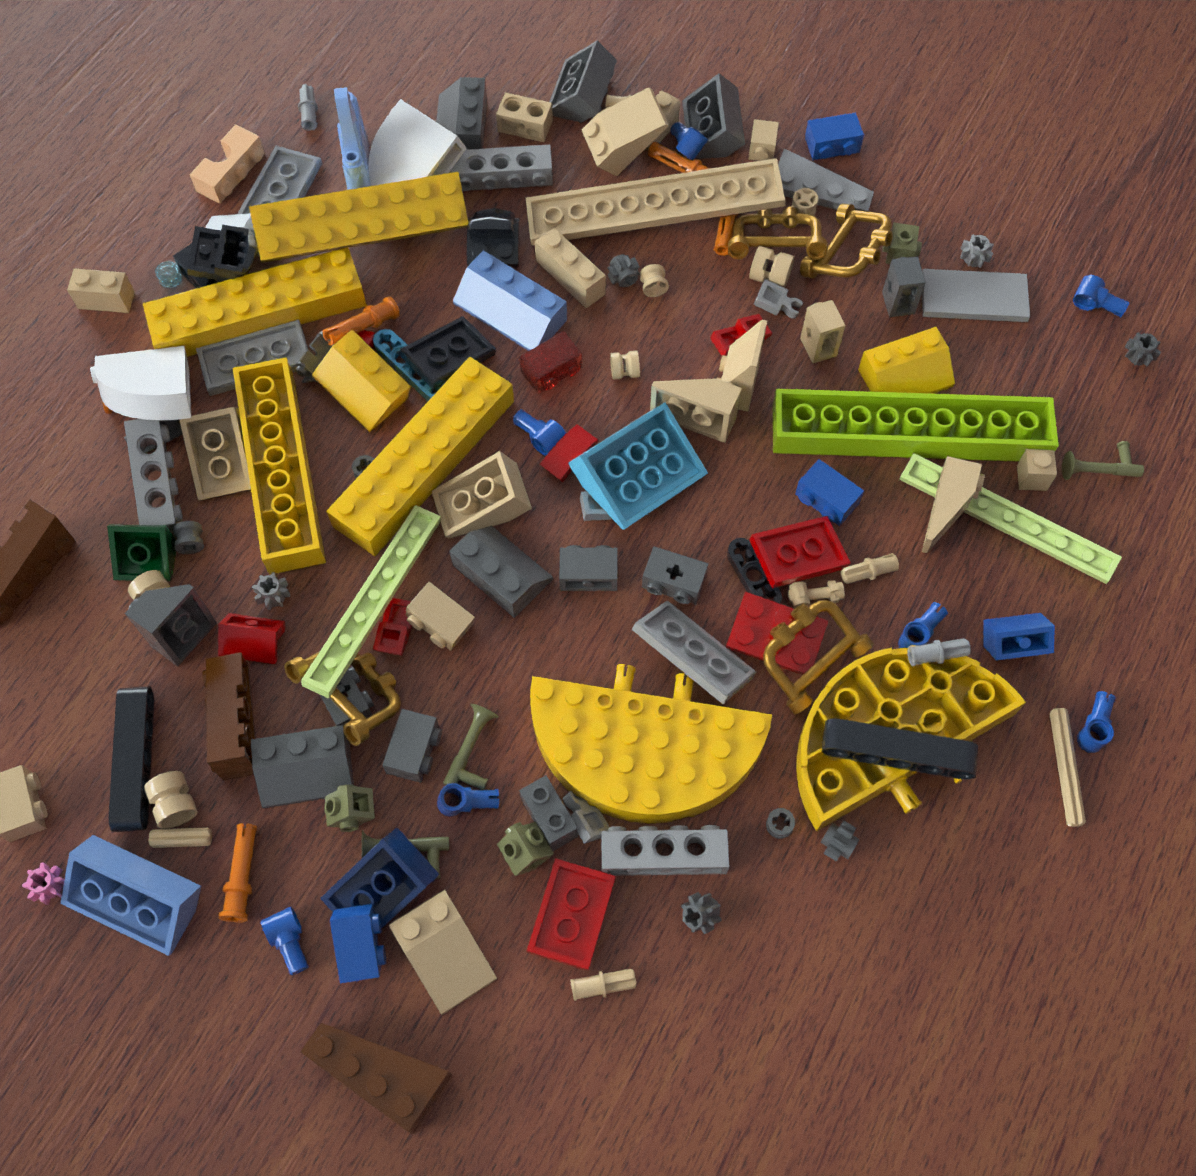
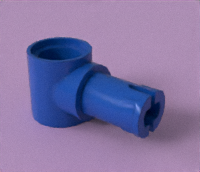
M676 122L671 126L670 132L678 142L676 149L693 161L708 139L692 126L687 128L681 122Z
M1095 275L1083 277L1073 298V303L1079 309L1089 311L1101 307L1120 318L1125 313L1130 302L1108 293L1109 290L1105 288V282Z
M523 409L519 410L513 417V423L529 434L534 448L544 456L566 434L563 427L556 421L551 419L547 423L543 420L538 421Z
M933 602L921 618H916L905 626L898 640V647L908 648L912 645H926L933 636L936 626L948 615L946 608L942 607L937 612L941 604ZM913 635L917 637L920 642H913L909 639L908 636Z
M1096 692L1092 713L1087 716L1085 726L1077 735V743L1085 752L1096 753L1100 751L1114 736L1110 715L1116 697L1112 694H1109L1108 698H1106L1107 692ZM1090 731L1097 733L1100 740L1094 739Z
M456 783L447 784L440 791L437 798V807L443 815L450 817L456 816L460 812H471V809H498L499 799L497 797L499 796V790H471V787H463ZM449 793L458 796L460 804L454 807L449 806L445 803L444 796Z
M292 906L261 920V925L269 944L280 950L290 975H295L308 969V964L299 944V940H301L299 934L302 933V928Z

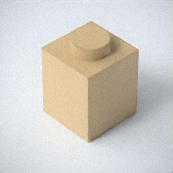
M754 119L749 160L762 161L774 158L779 122Z
M1025 450L1017 465L1019 490H1048L1057 475L1054 450Z

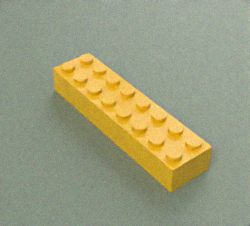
M459 172L249 206L262 263L328 252L345 247L351 248L461 229L468 226Z
M349 247L143 303L154 348L185 346L187 357L197 354L196 348L295 320H299L300 324H305L367 306Z
M285 357L233 368L262 561L269 575L272 572L276 574L326 563L294 375L288 359Z
M469 357L326 511L332 527L373 556H376L398 532L414 506L420 507L432 494V490L442 483L514 402L512 383L472 357Z

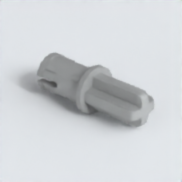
M304 84L300 89L298 109L301 112V126L308 131L317 128L316 112L318 106L315 102L314 88Z
M964 638L945 642L934 640L931 644L911 646L907 649L908 660L911 666L936 661L938 664H941L945 659L968 656L971 652L970 643Z

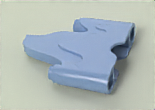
M347 87L334 89L339 123L337 124L347 190L371 186L368 168L369 142L358 100L351 92H348Z

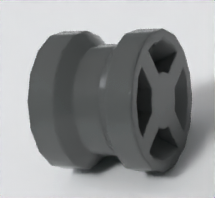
M183 521L174 525L173 534L177 537L174 547L178 553L195 554L203 550L204 541L200 538L203 532L202 525L195 521Z

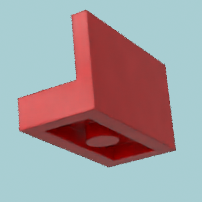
M228 613L218 624V656L241 652L246 660L276 664L277 640L285 632V621Z

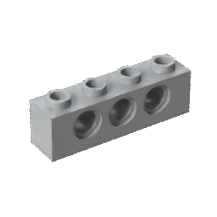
M550 145L465 150L451 169V173L459 172L462 191L553 185Z
M135 419L124 421L139 525H166L170 532H173L174 525L183 521L180 504L175 505L174 495L179 494L176 478H171L170 468H174V459L172 452H167L166 442L170 441L168 426L163 425L161 420ZM147 446H157L155 452L151 454L144 453ZM151 472H162L157 480H148ZM162 497L166 499L163 506L152 507V503L156 498Z
M681 825L672 826L670 830H657L655 826L639 827V831H626L625 827L614 826L609 827L608 831H601L602 872L614 876L727 874L729 869L727 829L720 830V827L717 825L702 826L701 830H689L687 826ZM665 843L671 846L673 852L668 856H662L657 853L656 847L659 844ZM691 843H698L703 847L704 853L698 856L692 855L688 851L687 846ZM629 844H636L641 848L642 852L637 856H629L624 851V848Z

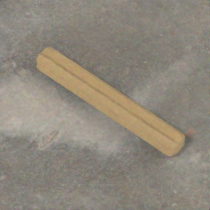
M1056 708L1050 712V720L1066 822L1070 827H1079L1085 824L1086 819L1067 709Z

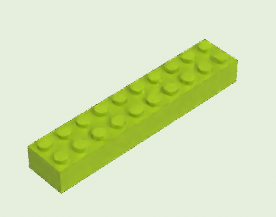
M776 389L772 406L773 453L911 458L915 453L923 458L946 459L948 456L965 460L1020 461L1026 449L1056 451L1059 446L1054 400L1052 397Z

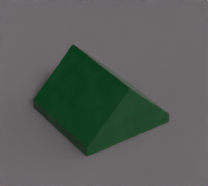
M109 524L107 526L113 580L133 581L142 573L151 570L160 571L166 581L170 582L172 580L177 552L174 547L176 539L166 525Z

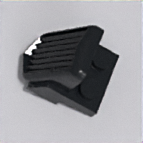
M492 208L473 213L472 217L468 220L467 266L484 250L510 267H519V218H515L513 212Z
M222 224L221 230L195 226L187 268L188 275L213 279L215 283L244 276L250 270L259 251L255 237L248 234V228Z

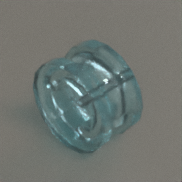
M166 261L160 263L155 269L160 285L165 288L176 287L182 280L181 273L173 262ZM171 272L173 273L171 276L166 275V277H164V275L167 273H169V275L171 274Z

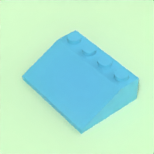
M666 402L568 462L582 487L622 530L708 474Z

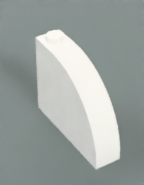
M400 99L380 126L372 143L368 162L370 185L374 186L449 173L467 148L457 135Z
M185 346L95 356V366L90 367L93 383L98 384L101 399L109 409L124 416L145 420L191 418L190 370Z

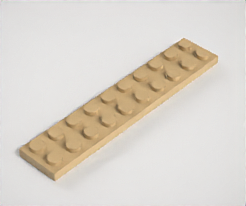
M775 158L527 197L526 206L530 241L533 246L537 239L553 228L559 231L567 240L783 207L785 206V196L778 160Z

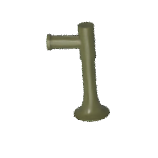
M1121 441L1117 444L1121 463L1081 461L1074 457L1072 451H1068L1062 461V475L1065 480H1069L1073 474L1079 472L1142 477L1144 466L1132 464L1130 443L1128 441Z
M470 704L474 711L471 727L458 755L454 758L443 784H458L460 780L480 790H485L489 779L482 778L464 769L484 725L489 720L499 716L482 706Z
M362 830V858L382 840L367 836L364 830ZM449 837L408 839L419 852L427 851V861L439 873V851H449ZM438 875L434 880L440 879L441 875Z

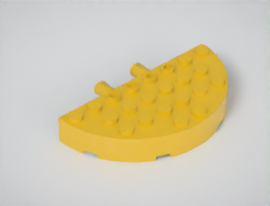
M887 648L855 660L838 672L816 698L807 716L798 743L796 759L798 788L806 813L816 832L886 790L887 792H892L905 814L922 804L906 781L917 772L835 758L823 754L822 743L826 720L844 719L971 741L1017 714L1026 703L1025 700L1004 678L997 673L994 675L980 666V662L967 656L945 659L941 664H938L936 661L911 666L907 655L908 648ZM953 778L956 784L962 781V779Z
M625 664L617 665L614 689L532 676L530 704L534 732L539 749L552 773L568 791H572L574 795L584 799L590 806L599 809L601 813L630 822H672V820L696 816L723 802L738 789L754 768L761 755L770 729L772 714L691 702L694 680L687 675L686 685L683 686V673L676 674L673 698L631 692L636 668L628 665L626 676H624Z

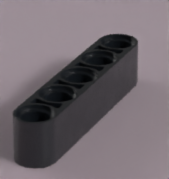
M150 686L119 688L117 691L108 815L109 827L113 833L146 830L148 826L149 801L144 786L151 780L155 704L153 689Z
M828 719L825 721L822 753L835 758L970 780L976 778L978 745L960 739L844 719Z

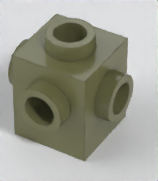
M893 222L891 229L893 234L892 242L889 247L883 246L882 252L887 253L885 263L891 264L892 259L900 257L918 256L919 258L922 242L918 241L919 226Z
M351 784L341 785L337 787V791L325 796L324 810L327 827H338L341 832H352L358 830L360 825L375 819L372 788L357 787Z
M519 822L510 826L505 831L506 836L497 843L504 859L515 876L536 870L554 854L536 822L525 825Z

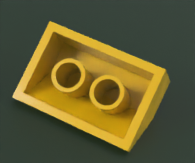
M937 327L864 351L858 369L870 392L934 394L955 385L949 347Z
M353 330L349 331L331 347L312 374V377L369 432L409 398L410 385Z

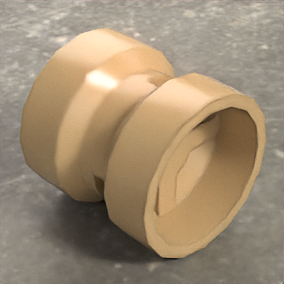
M637 350L629 351L623 355L619 352L610 353L613 380L622 379L623 376H630L631 378L640 377Z

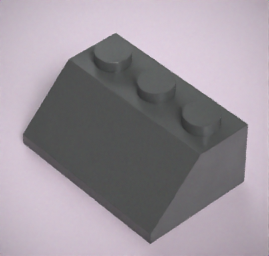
M598 40L565 59L549 101L552 103L553 117L583 122L589 118H594L601 111V104L608 92L607 87L614 75L613 70L617 59Z
M718 73L682 100L685 126L687 128L692 126L708 139L695 159L728 157L745 145L738 87Z
M460 77L439 94L436 122L457 135L467 148L466 150L483 149L487 110L485 78Z
M493 526L469 532L449 551L452 565L513 618L553 580L552 575Z
M190 584L147 590L140 597L133 600L125 612L127 618L149 645L177 667L217 624L194 587Z
M343 725L251 739L253 772L263 809L325 799V796L337 791V787L341 785H354L350 742L345 737Z

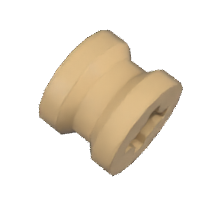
M809 188L798 189L793 195L791 207L796 208L798 214L815 216L818 195Z
M652 264L640 271L639 276L641 282L644 283L643 292L646 296L657 297L667 292L669 284L667 279L664 278L665 269L663 266Z

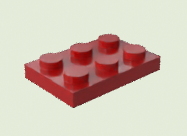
M828 516L755 533L749 539L771 588L841 571L851 564Z
M745 592L726 648L764 661L765 648L774 639L770 631L782 622H785L788 626L795 619L791 615L794 608ZM816 617L810 625L800 630L789 644L780 648L775 656L779 667L801 675L806 673L815 663L828 620Z
M555 858L527 953L589 971L616 876Z

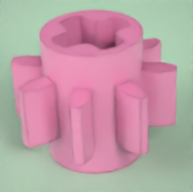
M41 863L39 869L27 871L29 876L27 882L22 884V887L31 890L27 896L28 899L35 902L40 898L42 903L48 905L51 898L56 896L62 897L61 890L65 879L58 877L62 869L56 865L50 869L47 864ZM44 881L47 882V885L45 887L44 885H42Z

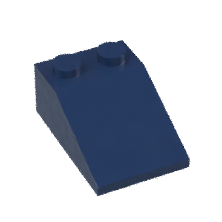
M397 827L375 845L320 899L332 912L335 909L372 904L374 914L380 915L382 928L440 874Z

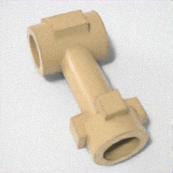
M835 580L828 581L827 587L807 589L805 582H795L789 586L790 590H788L789 602L793 604L794 609L804 603L809 607L810 600L828 598L831 602L838 603L845 596L843 583H836Z

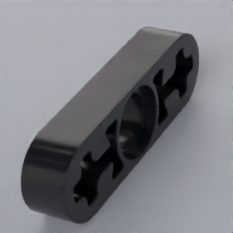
M736 538L731 541L728 547L727 558L746 591L763 598L764 593L761 588L765 585L764 592L767 597H774L773 601L780 604L782 594L778 587L771 588L750 541L745 538ZM736 548H739L740 551L746 550L745 560L741 554L735 555ZM749 570H757L761 573L762 579L756 582L751 581L747 578L746 573Z

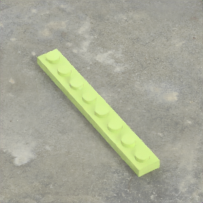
M914 453L904 469L900 480L935 497L943 467ZM983 487L981 492L979 491L978 498H972L968 508L964 511L970 516L1105 584L1109 582L1122 558Z
M414 506L302 678L301 683L303 687L330 698L438 527L441 516L419 506Z

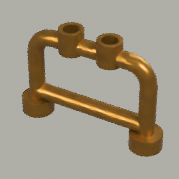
M840 204L837 209L836 219L838 224H842V226L828 245L827 254L825 257L817 260L809 256L804 257L800 266L801 275L807 278H815L818 274L849 278L860 274L868 264L877 265L881 258L879 247H889L893 239V234L890 231L892 227L891 219L882 213L855 210L852 204ZM857 221L881 224L879 229H875L872 232L869 245L860 250L859 260L856 264L850 267L828 265Z
M794 207L785 208L782 214H772L771 209L758 210L757 214L740 216L735 221L734 234L728 242V254L731 258L737 260L747 256L749 247L759 246L806 247L807 255L815 260L825 257L828 251L827 241L822 237L819 219L810 214H798ZM757 224L760 228H768L771 224H783L786 228H794L797 224H807L811 226V236L744 237V226Z
M819 600L809 607L805 603L801 604L791 612L795 619L788 626L785 622H782L770 631L774 639L765 648L763 655L764 665L788 696L789 700L786 705L793 714L802 712L812 703L813 699L805 689L848 649L854 657H859L869 651L874 645L867 634L860 635L835 603L828 600ZM827 612L846 636L793 684L777 664L775 659L776 653L780 648L789 644L800 630L810 625L819 613Z
M319 652L306 659L295 657L286 662L284 668L288 678L293 683H300ZM369 652L363 655L357 653L351 665L359 676L364 675L371 682L372 690L379 696L383 695L388 700L389 705L366 718L337 687L330 696V699L351 720L344 725L343 731L347 740L354 746H358L368 740L370 736L369 731L394 717L399 712L401 706L400 697L393 689L396 687L394 676L389 672L379 675L374 669L377 666L376 659Z

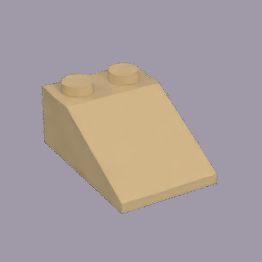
M648 87L599 112L582 129V132L597 167L617 176L669 125L653 90Z
M766 320L758 322L731 344L728 355H722L719 371L723 372L722 378L716 379L732 382L742 388L739 410L749 411L765 337Z
M718 379L654 381L651 386L650 411L666 402L681 427L725 443L737 418L742 388L732 382Z
M231 407L193 415L187 419H179L199 501L251 490L239 408Z
M501 451L432 490L438 514L441 516L440 521L444 534L448 539L481 528L509 522L532 509L517 463Z
M947 456L940 475L922 552L928 553L968 508L972 498H978L985 478V474H980L982 464Z
M445 890L389 925L441 1015L497 980L492 968Z

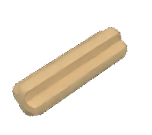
M209 828L151 830L149 833V845L153 848L209 846L212 842V831Z

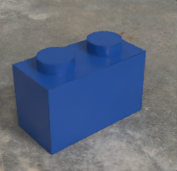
M856 112L808 120L805 140L812 160L859 153L864 137Z
M818 459L799 480L795 495L798 496L803 504L812 506L819 511L822 517L828 516L830 522L841 526L860 504L864 490Z
M1042 613L983 620V647L995 660L1054 653L1055 626Z
M372 904L333 910L330 925L340 983L379 977L382 965H386L384 945H379L377 934L381 933L380 915L374 914Z

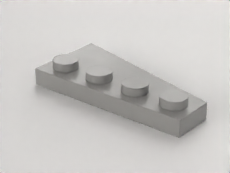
M784 148L778 163L784 196L793 198L794 193L798 189L809 188L818 195L817 205L837 210L842 203L852 204L855 210L868 212L874 194L873 191Z

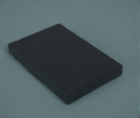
M464 316L400 349V356L432 389L446 383L469 357L482 363L496 354V348Z

